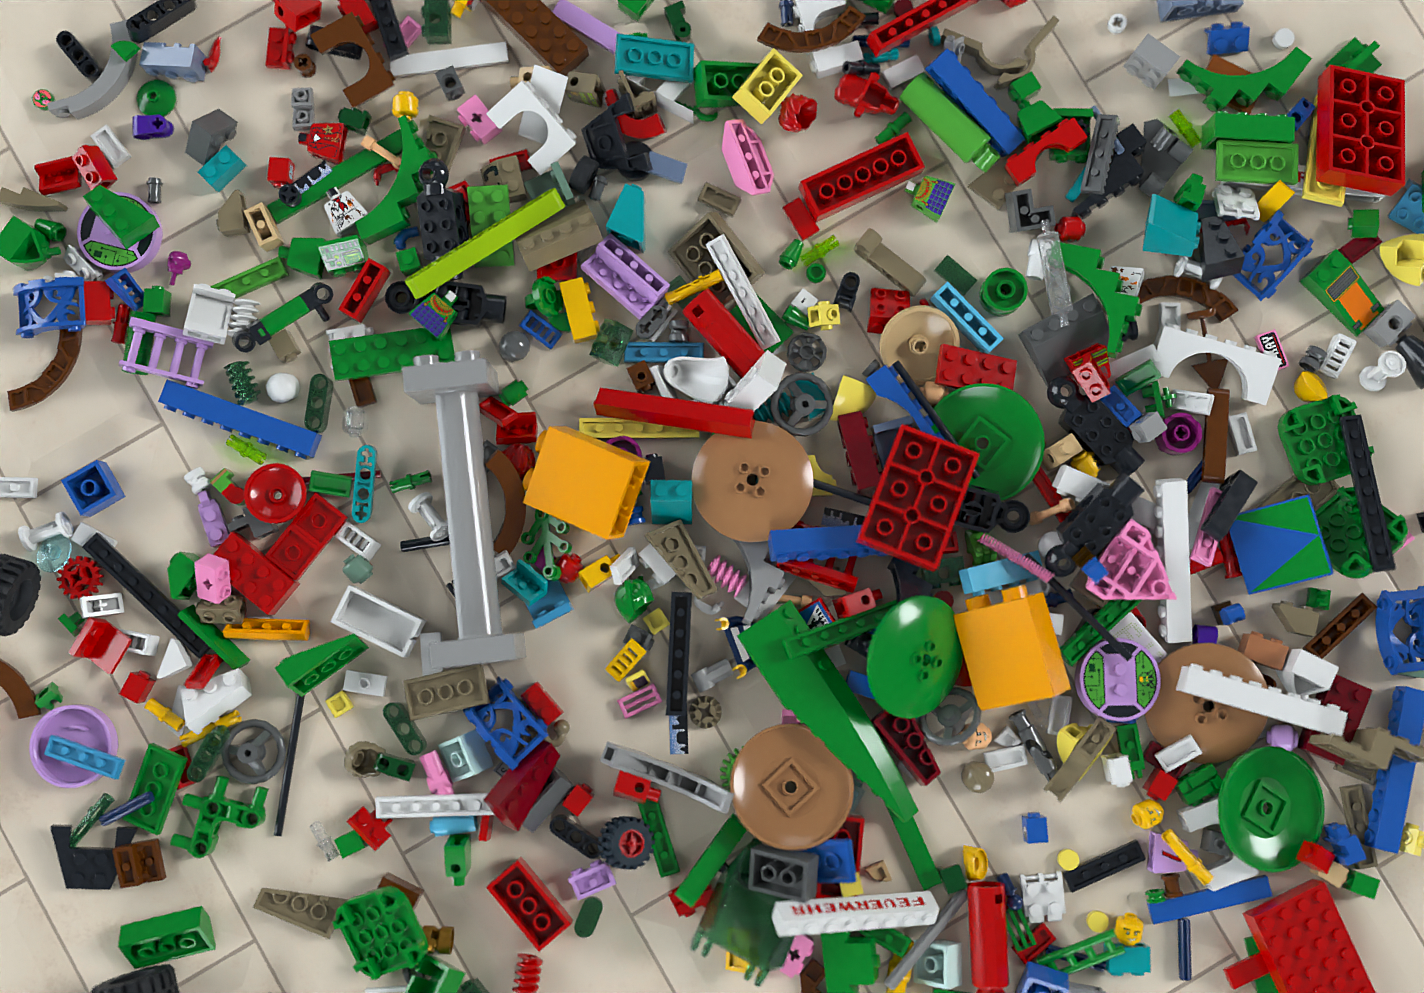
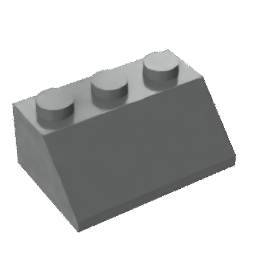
M556 766L522 825L532 833L575 787Z

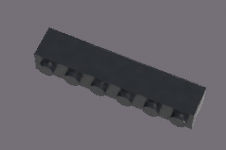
M671 592L666 715H687L692 608L691 592Z

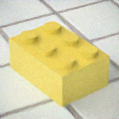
M773 48L732 98L762 124L772 115L803 75Z

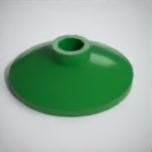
M151 80L143 84L139 89L137 105L146 116L158 114L165 117L172 112L176 105V93L167 82ZM154 94H156V98L151 99V97Z

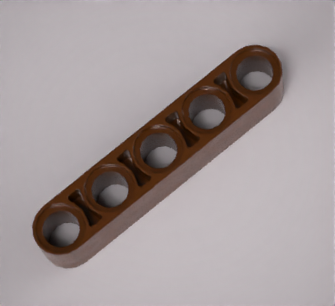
M1208 388L1207 394L1214 395V401L1210 416L1205 415L1201 482L1224 484L1230 390Z

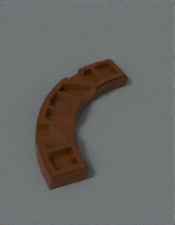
M849 5L828 26L804 32H791V30L782 29L767 22L757 41L765 46L784 52H815L829 48L846 39L861 25L866 15Z
M1167 275L1142 281L1137 296L1140 299V304L1154 298L1166 296L1190 299L1207 309L1216 308L1215 316L1219 322L1224 321L1239 311L1233 302L1222 292L1210 289V285L1205 282L1185 276Z
M68 329L60 330L57 354L43 371L42 375L34 382H30L18 389L7 391L10 411L23 410L38 404L52 395L65 382L72 372L80 353L82 329L79 332H70Z
M497 448L484 463L498 479L505 501L504 522L493 541V547L497 553L507 550L510 555L519 541L525 523L526 504L523 503L525 491L513 464Z
M0 659V686L11 698L17 711L18 719L41 715V709L35 704L36 695L25 681L24 676L9 663Z

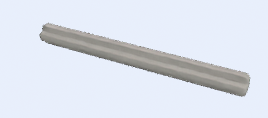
M963 889L955 893L938 914L935 924L929 925L887 977L884 983L890 989L894 990L965 903L967 891Z

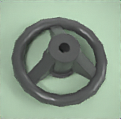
M798 372L786 376L780 381L778 389L771 395L770 409L774 421L780 428L793 436L806 437L818 433L828 424L833 414L834 400L830 388L821 378L811 373ZM799 380L809 381L817 385L823 392L825 401L814 400L811 395L802 392L795 382ZM786 387H788L793 395L790 401V409L793 413L787 423L781 417L778 408L779 397ZM814 409H825L821 420L814 426L805 429L794 427L801 417L809 415Z
M953 687L949 695H960L968 701L960 707L948 704L943 707L938 706L931 711L937 717L939 723L945 727L943 738L934 735L930 731L926 722L927 714L919 717L920 730L929 741L938 745L953 746L964 742L974 734L980 724L982 711L978 707L976 697L971 692L960 687ZM973 710V720L969 727L960 735L955 736L964 729L965 721Z
M258 719L241 721L231 728L223 740L221 750L223 765L228 773L242 783L253 785L266 782L274 777L284 764L286 754L284 738L278 729L267 721ZM251 727L264 729L257 738L249 740L241 746L231 745L236 734L244 729ZM272 735L277 743L278 754L272 768L266 771L262 763L266 756L264 744ZM230 754L238 756L242 763L249 764L257 776L244 775L236 770L230 760Z

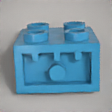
M1408 179L1405 183L1406 192L1389 213L1388 218L1416 234H1424L1422 187L1420 184Z
M547 579V594L530 607L526 605L536 629L574 610L559 579L557 581Z

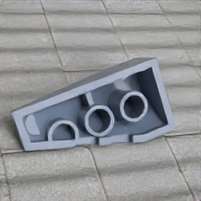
M1157 0L1160 22L1237 12L1244 4L1243 0Z

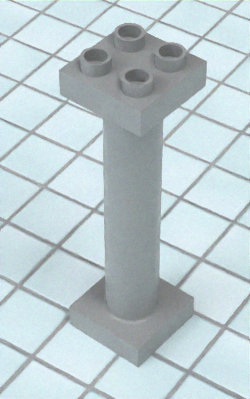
M476 350L456 352L454 354L455 362L446 363L439 362L437 355L417 356L413 358L414 366L402 367L404 392L419 404L436 403L459 631L458 640L429 643L431 669L526 657L524 633L507 635L502 633L478 399L498 396L500 393L497 371L486 358H480L479 351Z

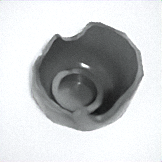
M519 331L506 333L499 343L500 355L509 362L524 359L530 350V342L527 336Z

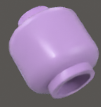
M1273 725L1271 731H1266V743L1274 747L1293 751L1294 747L1297 748L1298 732L1294 731L1290 725Z

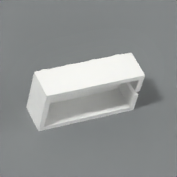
M348 585L331 623L401 657H409L417 641L413 638L419 637L427 620L363 589Z

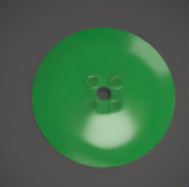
M977 383L952 391L933 408L961 447L979 453L975 468L980 473V476L976 479H973L971 476L969 484L998 491L1001 501L1019 493L1035 477L1044 455V431L1037 413L1021 395L1001 385ZM934 424L932 426L936 433L940 432ZM985 437L988 439L989 444L986 448L977 446L979 438Z
M919 595L899 602L883 617L873 635L867 658L868 682L875 700L885 711L901 718H917L928 714L945 700L957 681L963 661V650L953 617L955 613L942 600L931 596Z
M1274 746L1258 747L1240 756L1227 771L1218 797L1219 824L1223 837L1231 851L1243 863L1252 868L1266 872H1282L1301 863L1296 857L1304 840L1317 844L1324 824L1325 806L1321 785L1309 764L1298 754ZM1265 803L1267 804V807H1268L1266 813H1264V811H1263V805H1264Z

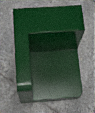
M959 864L944 869L941 866L937 868L948 895L968 888Z

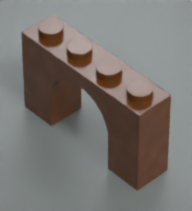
M353 12L310 36L322 55L346 43L356 44L366 51L369 57L367 74L361 80L343 89L351 106L357 108L395 87L393 82L396 79L390 69L386 71L383 63H385V60L380 51L376 53L372 45L375 43L370 34L365 35L361 27L365 25L359 15L354 16Z

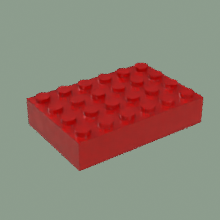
M1329 65L1318 77L1317 182L1387 196L1394 195L1405 186V80L1335 65Z
M901 424L856 542L934 572L937 570L979 453Z
M1310 879L1242 913L1270 971L1278 993H1376L1324 881Z

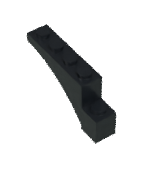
M1134 124L1116 134L1117 139L1125 150L1121 154H1117L1114 151L1110 170L1107 172L1108 178H1106V186H1104L1105 192L1103 194H1090L1073 209L1071 216H1077L1083 220L1091 215L1092 210L1096 207L1099 209L1104 207L1113 196L1115 198L1119 197L1125 192V188L1130 185L1134 187L1142 181L1141 177L1145 171L1135 158L1144 152L1147 141Z
M896 557L892 558L887 569L891 571L897 604L913 596H933L930 593L933 585L916 576L920 569L919 566Z

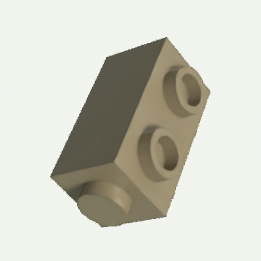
M229 595L219 604L201 598L200 602L196 605V614L199 615L201 623L242 624L247 612L244 596Z

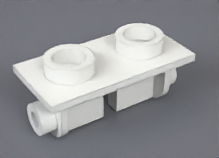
M68 245L63 257L66 263L73 268L79 277H84V281H93L95 278L100 280L103 277V271L94 263H87L90 260L84 255L81 248Z

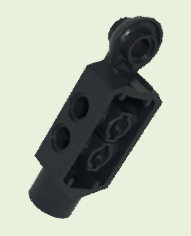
M430 158L420 166L418 177L424 191L416 198L424 258L432 262L469 240L464 195L457 190L445 187L449 179V171L446 164L438 158ZM431 171H433V177H432V178L430 177ZM463 272L448 281L464 279Z
M397 281L392 283L385 293V302L388 308L398 314L412 311L432 293H435L442 299L450 290L458 297L451 306L458 313L452 324L479 328L484 321L503 324L505 320L507 297L487 294L482 285L447 281L423 297L415 299L405 281ZM406 293V301L399 303L397 299L399 294Z
M1057 377L1050 382L1047 388V397L1050 403L1056 408L1064 409L1058 424L1068 434L1072 433L1083 450L1092 451L1101 466L1110 464L1119 475L1124 471L1130 476L1145 462L1143 457L1132 447L1134 441L1132 434L1100 400L1091 402L1087 394L1082 395L1076 381L1069 377ZM1061 387L1068 390L1069 394L1067 397L1061 394Z
M1124 471L1110 485L1098 483L1056 528L1058 537L1063 544L1054 546L1047 552L1044 561L1046 570L1048 572L1051 571V574L1054 573L1053 576L1055 577L1069 576L1077 568V564L1071 558L1085 546L1096 556L1132 518L1134 512L1131 505L1145 490ZM1061 559H1067L1063 566H1058Z
M968 484L954 525L988 534L998 524L1009 533H1017L1027 527L1030 521V512L1028 507L1018 500L1002 502L998 491ZM1016 511L1019 517L1016 520H1010L1007 517L1008 513Z

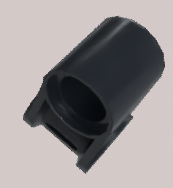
M848 272L843 276L833 304H838L839 307L847 309L850 313L852 312L860 284V278L856 273ZM852 278L856 285L849 287L846 285L845 280Z

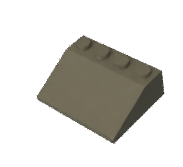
M582 200L563 208L515 238L527 268L531 272L602 242L603 238L586 201Z
M717 211L708 212L667 251L692 282L698 279V276H705L718 269L705 244L724 234L751 285L766 273ZM725 280L709 287L724 306L734 300Z

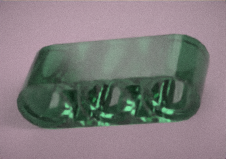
M316 374L311 378L304 425L308 430L315 433H322L326 430L332 399L333 382L324 374ZM325 379V386L319 389L318 383ZM322 399V406L320 408H316V401ZM315 419H319V426L313 428L312 422Z
M391 702L384 706L383 716L406 752L415 756L424 752L427 747L426 739L415 722L410 721L409 713L404 705L400 702ZM392 706L398 708V715L396 717L390 714ZM403 723L409 725V732L407 734L401 731ZM413 740H417L420 743L419 751L412 748Z
M217 725L205 736L186 772L188 779L192 782H201L212 771L230 738V731L226 726Z

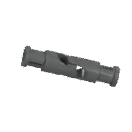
M1021 709L1009 716V719L1013 720L1018 729V735L1033 757L1040 773L1044 774L1049 782L1058 772L1057 764L1047 750L1034 724H1031L1025 714L1026 710ZM1030 739L1036 742L1035 745H1031Z

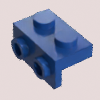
M1231 22V25L1224 26L1222 23L1211 24V27L1205 28V33H1208L1207 54L1215 55L1248 51L1250 27L1244 25L1243 22Z

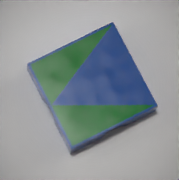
M1310 494L1242 511L1229 529L1249 595L1334 574Z

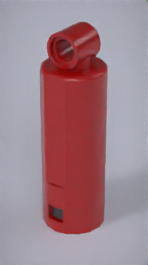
M709 288L696 296L683 309L682 313L717 353L721 357H725L727 364L740 379L747 374L765 353Z
M995 881L970 882L967 884L971 982L974 987L978 988L976 993H1005L1003 988L1009 985L1005 884Z

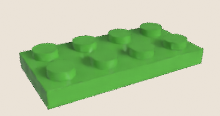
M1218 140L1216 142L1215 181L1276 184L1281 180L1285 185H1296L1298 183L1299 144Z
M508 184L467 187L472 237L511 214ZM513 240L475 263V267L515 265Z

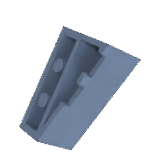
M144 42L139 65L147 74L152 76L162 74L171 79L180 77L189 82H196L197 80L204 81L207 66L204 65L203 60L207 57L196 44H190L189 47H181L180 43H174V47H169L165 43Z

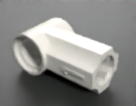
M1036 239L1031 240L1028 248L1029 260L1025 274L1026 278L1035 281L1043 279L1052 243Z

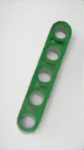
M732 813L674 893L689 907H692L697 902L746 833L747 829L736 814Z

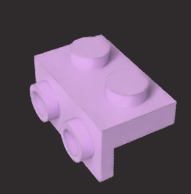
M601 859L590 863V867L583 870L580 867L573 870L568 878V882L571 883L578 900L616 884L610 866L605 861L602 862Z

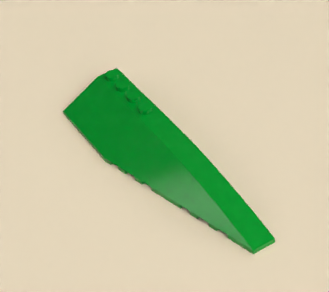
M788 601L737 635V638L782 705L787 710L790 709L800 723L804 722L812 730L811 733L816 738L819 737L825 743L824 746L848 769L851 768L857 774L856 777L872 789L871 792L876 797L882 798L885 801V805L903 823L913 817L919 810L896 764L861 704L825 650L821 649L793 660L789 659L782 641L810 630L792 601Z

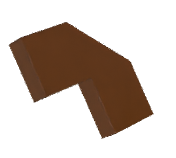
M813 957L800 972L801 993H822L817 986L825 978L824 966Z

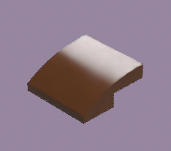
M158 838L112 848L120 888L140 886L146 882L161 881L166 878Z

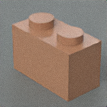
M1251 631V634L1243 633L1237 651L1241 652L1253 663L1273 670H1282L1289 647L1282 645L1283 641L1270 638V640L1264 639L1263 634Z

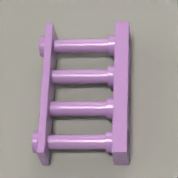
M131 317L129 327L133 328L134 335L127 361H119V366L123 367L122 370L135 373L137 370L185 382V386L198 389V386L203 387L204 381L199 380L198 377L205 350H208V348L212 349L214 342L182 335L183 330ZM145 332L153 333L155 337L148 367L135 364L142 335ZM167 337L175 339L174 342H176L169 372L156 369L163 341ZM187 342L196 344L195 347L197 348L190 377L177 374L184 345H187Z

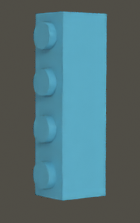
M948 281L931 297L930 301L954 322L956 328L980 352L990 353L1004 339Z
M1039 551L1029 552L1042 565ZM1008 558L958 571L964 594L972 593L973 597L985 594V589L990 588L991 592L1001 590L1004 584H1008V587L1020 585V580L1023 579L1026 582L1038 580L1037 575L1034 576V573L1031 574V572L1026 571L1017 563L1014 564Z

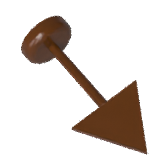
M1216 308L1187 313L1189 320L1200 319L1203 337L1208 334L1205 318L1214 316ZM1206 353L1207 362L1191 366L1210 388H1219L1228 360L1224 358L1212 361L1211 353Z

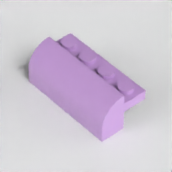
M611 233L597 245L595 253L580 268L639 320L650 308L660 303L670 287L667 281Z

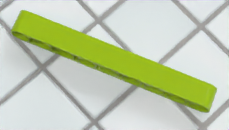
M556 188L544 192L405 279V283L415 299L423 297L565 207L563 200Z

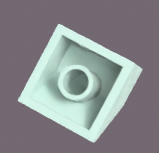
M476 730L438 745L453 783L493 767L491 756L487 751L484 740Z
M934 940L914 965V982L943 989L961 986L962 943L949 940Z

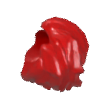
M793 93L789 97L784 98V101L780 103L782 108L780 109L778 120L782 128L794 133L806 131L817 117V102L813 98Z
M520 443L511 444L501 451L513 464L521 481H523L529 469L535 468L534 453L528 445L525 446Z

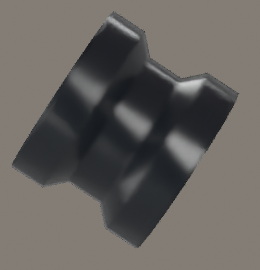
M286 184L280 188L279 198L286 206L292 208L297 207L301 203L302 195L294 185Z

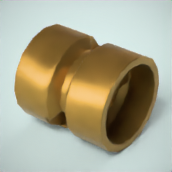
M424 925L423 931L428 941L427 953L433 954L435 951H438L439 954L451 955L454 945V927L442 926L438 929L437 926Z

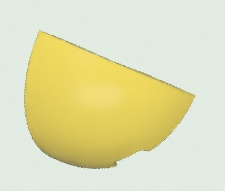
M1424 234L1400 236L1382 243L1379 246L1380 255L1388 271L1405 283L1421 286L1424 281Z
M843 375L834 399L833 414L830 420L837 421L838 416L852 412H866L873 404L877 394L871 386Z
M1073 723L1059 730L1057 748L1063 763H1065L1093 724L1084 727ZM1110 739L1107 741V743L1104 745V747L1101 749V751L1097 754V756H1096V757L1094 758V760L1091 762V764L1089 765V767L1086 769V771H1085V772L1083 773V775L1080 777L1079 781L1084 777V775L1088 772V770L1092 767V765H1093V764L1095 763V761L1098 759V757L1100 756V754L1103 752V750L1105 749V747H1106L1107 744L1109 743Z

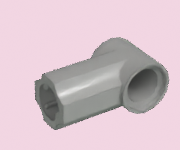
M726 658L708 668L705 667L691 674V677L699 693L715 686V683L733 675L734 672Z

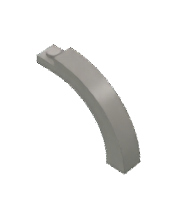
M127 20L110 24L112 44L118 41L133 42L129 37L126 27ZM111 48L110 58L104 71L91 86L74 96L47 103L48 110L56 117L65 118L72 114L79 120L105 108L127 85L134 71L138 52L125 62Z

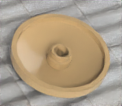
M926 305L908 307L893 316L885 326L879 346L881 360L884 366L887 364L889 367L899 360L916 385H925L927 381H935L940 345L948 344L960 347L959 333L954 322L941 310ZM900 375L897 376L899 381L904 382Z

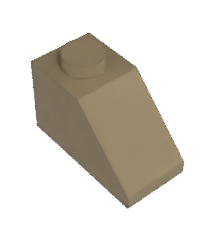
M239 189L233 191L218 211L217 228L226 237L250 233L249 222L244 213V210L247 209L245 195Z

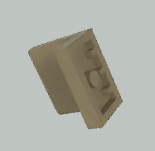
M623 70L619 71L620 78L617 79L621 95L630 93L635 111L629 113L630 116L634 115L635 119L639 120L658 112L654 92L645 91L634 98Z

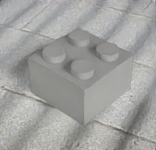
M1148 33L1123 67L1126 68L1129 74L1141 79L1145 86L1155 89L1180 56Z

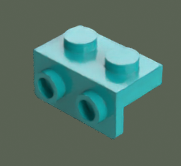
M521 559L517 560L516 569L501 578V584L529 607L547 594V579L537 573L530 564L525 563Z

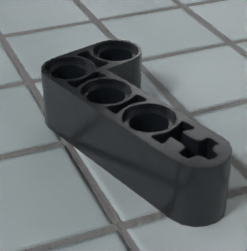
M196 0L156 1L127 20L126 27L130 39L135 43L147 41L192 13L196 9Z
M1241 469L1228 476L1224 480V484H1221L1219 490L1223 491L1200 529L1215 541H1221L1228 533L1258 482Z

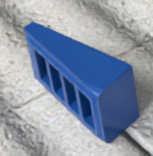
M126 268L119 270L104 280L133 311L143 307L144 292ZM138 297L140 300L135 303L134 299Z
M532 310L528 311L518 325L550 350L563 335ZM534 317V322L528 328L526 325L531 320V318ZM538 322L542 323L536 333L532 331ZM545 327L549 328L543 337L539 336ZM553 331V332L555 333V335L552 337V339H551V340L549 341V343H548V342L545 341V340L548 338V336H549V335L551 334V332Z

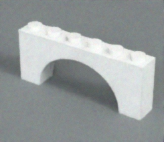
M1167 323L1166 326H1159L1154 346L1160 361L1154 363V365L1161 373V376L1169 378L1175 366L1191 355L1215 353L1227 359L1237 369L1242 381L1241 399L1263 405L1267 404L1282 360L1275 357L1276 353L1264 350L1262 354L1256 352L1257 348L1244 345V348L1237 347V342L1225 339L1224 343L1219 342L1216 336L1206 334L1205 337L1198 336V331L1187 328L1185 332L1178 330L1179 326Z

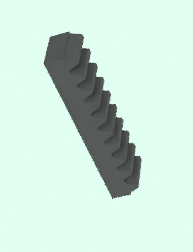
M1097 115L1080 189L1082 193L1103 194L1105 192L1104 186H1106V178H1108L1107 171L1110 170L1109 163H1111V155H1113L1112 149L1115 148L1114 140L1117 139L1116 133H1118V125H1120L1118 115Z

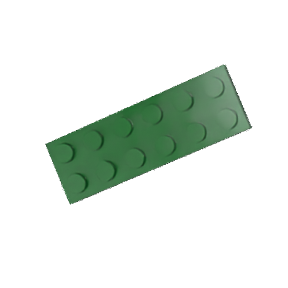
M424 327L329 341L335 381L402 372V367L414 366L413 358L422 355H437L439 362L443 363L455 362L450 328L442 341Z

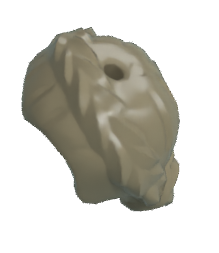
M368 741L356 742L345 753L344 767L354 777L379 776L381 772L374 770L373 766L378 753H386V751L375 743Z

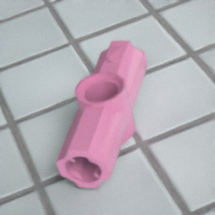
M437 749L419 757L426 772L427 784L432 794H455L452 787L453 782L448 770L442 764Z

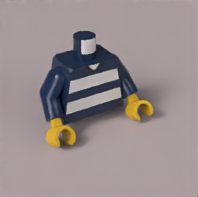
M741 616L717 618L715 621H720L721 627L716 630L725 631L738 665L732 671L736 669L740 671V675L736 677L739 679L755 668L756 664L737 638V635L756 622H751L750 625L742 622L744 617Z

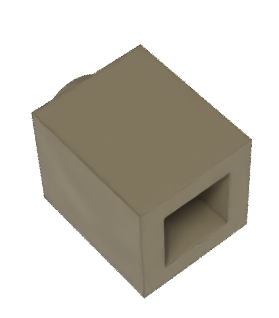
M286 329L272 335V338L268 340L278 359L284 363L294 361L298 358L297 355L302 353L292 334Z

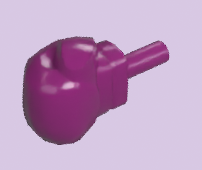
M172 251L169 254L167 271L172 272L170 285H175L177 273L183 274V270L191 267V261L188 260L186 253Z

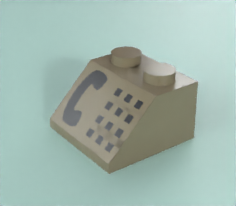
M516 155L497 159L480 169L484 185L508 184L510 203L528 199L519 160Z

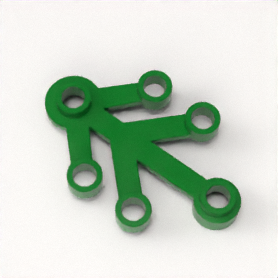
M536 509L534 515L536 521L529 532L522 534L521 541L524 544L532 545L535 541V535L540 528L542 533L532 550L525 552L523 560L526 563L534 564L544 546L546 566L543 569V575L550 581H557L561 576V570L559 566L554 565L552 543L564 554L571 552L572 544L550 532L549 524L556 527V531L562 535L569 532L570 526L547 513L542 517L544 512Z

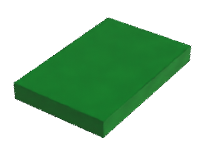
M757 295L781 340L764 350L765 352L768 350L774 353L794 331ZM736 305L730 313L757 342L739 306Z

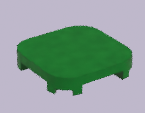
M1340 394L1332 395L1324 400L1295 407L1284 413L1279 419L1277 426L1279 437L1297 479L1302 483L1315 486L1351 474L1339 418L1356 415L1354 410L1358 407L1354 401L1350 402L1346 398L1341 397ZM1373 446L1369 447L1370 456L1374 453Z
M1342 486L1315 513L1332 568L1347 578H1364L1373 572L1354 487L1344 488ZM1382 505L1392 552L1395 554L1407 539L1408 527L1406 519L1401 514L1397 516Z
M392 886L381 887L352 897L337 908L335 920L333 921L334 929L340 928L356 960V963L352 966L357 973L361 971L365 975L370 976V980H378L384 974L406 967L411 969L428 952L426 935L408 898L398 888Z

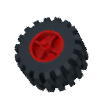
M619 816V818H612V822L607 821L605 823L606 828H602L600 831L602 837H598V841H601V845L598 846V850L602 851L600 856L606 859L605 862L608 865L618 869L635 870L638 867L644 866V861H649L651 858L649 853L653 854L654 849L651 848L652 845H655V840L651 839L654 836L653 831H648L650 826L644 824V820L637 819V817Z

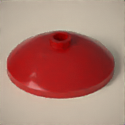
M280 463L267 464L255 470L248 478L244 488V501L249 512L260 521L270 524L284 523L293 519L302 510L307 497V489L302 476L292 467ZM277 493H281L280 499H275Z

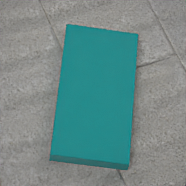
M616 34L614 74H619V71L623 70L624 75L692 83L694 43Z

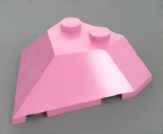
M1130 519L1107 543L1097 558L1109 574L1100 579L1097 584L1088 577L1086 589L1103 600L1177 599L1175 593L1171 590L1168 576L1158 552L1154 549L1149 531Z

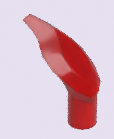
M220 36L214 41L208 58L203 60L204 65L209 68L211 73L216 68L220 58V42L222 38Z

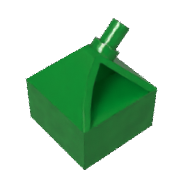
M14 215L0 233V256L26 271L40 267L52 256L61 255V250L59 247L50 248L51 240Z

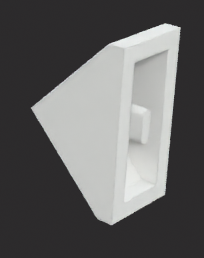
M122 593L80 598L82 618H98L124 613Z
M173 638L169 642L157 675L159 679L169 678L194 666L185 645L178 638Z

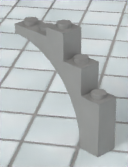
M733 539L741 551L749 575L750 594L747 610L742 622L750 625L752 621H757L761 613L758 608L761 603L765 604L770 593L767 591L774 594L777 589L781 590L786 580L782 578L785 572L763 561H768L770 557L768 541L743 542Z
M608 741L600 759L601 762L612 768L673 789L727 814L734 796L730 791L718 786L715 782L702 775L685 771L674 764L655 759L644 752Z

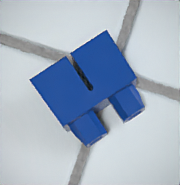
M1332 822L1323 826L1327 836L1322 839L1331 843L1333 848L1331 853L1335 855L1333 861L1349 866L1367 859L1357 835L1349 833L1345 824L1338 825L1337 822Z

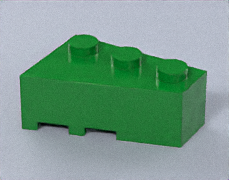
M101 185L83 196L89 208L126 250L160 227L154 215Z

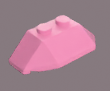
M743 119L726 121L722 152L735 186L751 195L769 193L774 173L760 138L746 125Z

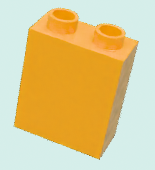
M549 426L548 430L542 431L535 445V450L539 453L535 468L529 469L523 479V488L527 491L523 503L606 540L624 537L650 461L567 426Z
M1021 585L1002 590L1003 601L991 604L989 594L966 599L967 610L953 615L976 701L981 711L1055 697L1070 689L1043 592L1028 595L1026 586Z

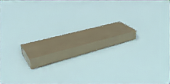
M1362 784L1339 787L1348 831L1357 835L1367 858L1354 863L1355 869L1377 867L1378 862L1375 848L1364 846V834L1368 828L1369 819Z

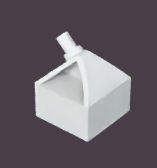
M1288 649L1282 670H1276V673L1288 692L1301 695V699L1307 701L1308 695L1330 689L1339 667L1302 649Z

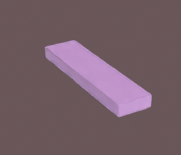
M559 0L552 12L564 24L614 54L616 34H620L619 32L569 1Z

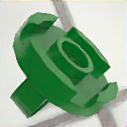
M546 276L535 280L532 286V293L525 296V307L527 309H538L546 317L558 315L559 310L563 308V297L561 290H557L554 286L556 282Z

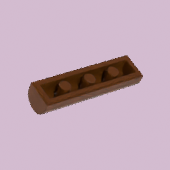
M1361 593L1302 649L1323 659L1378 607L1365 594Z

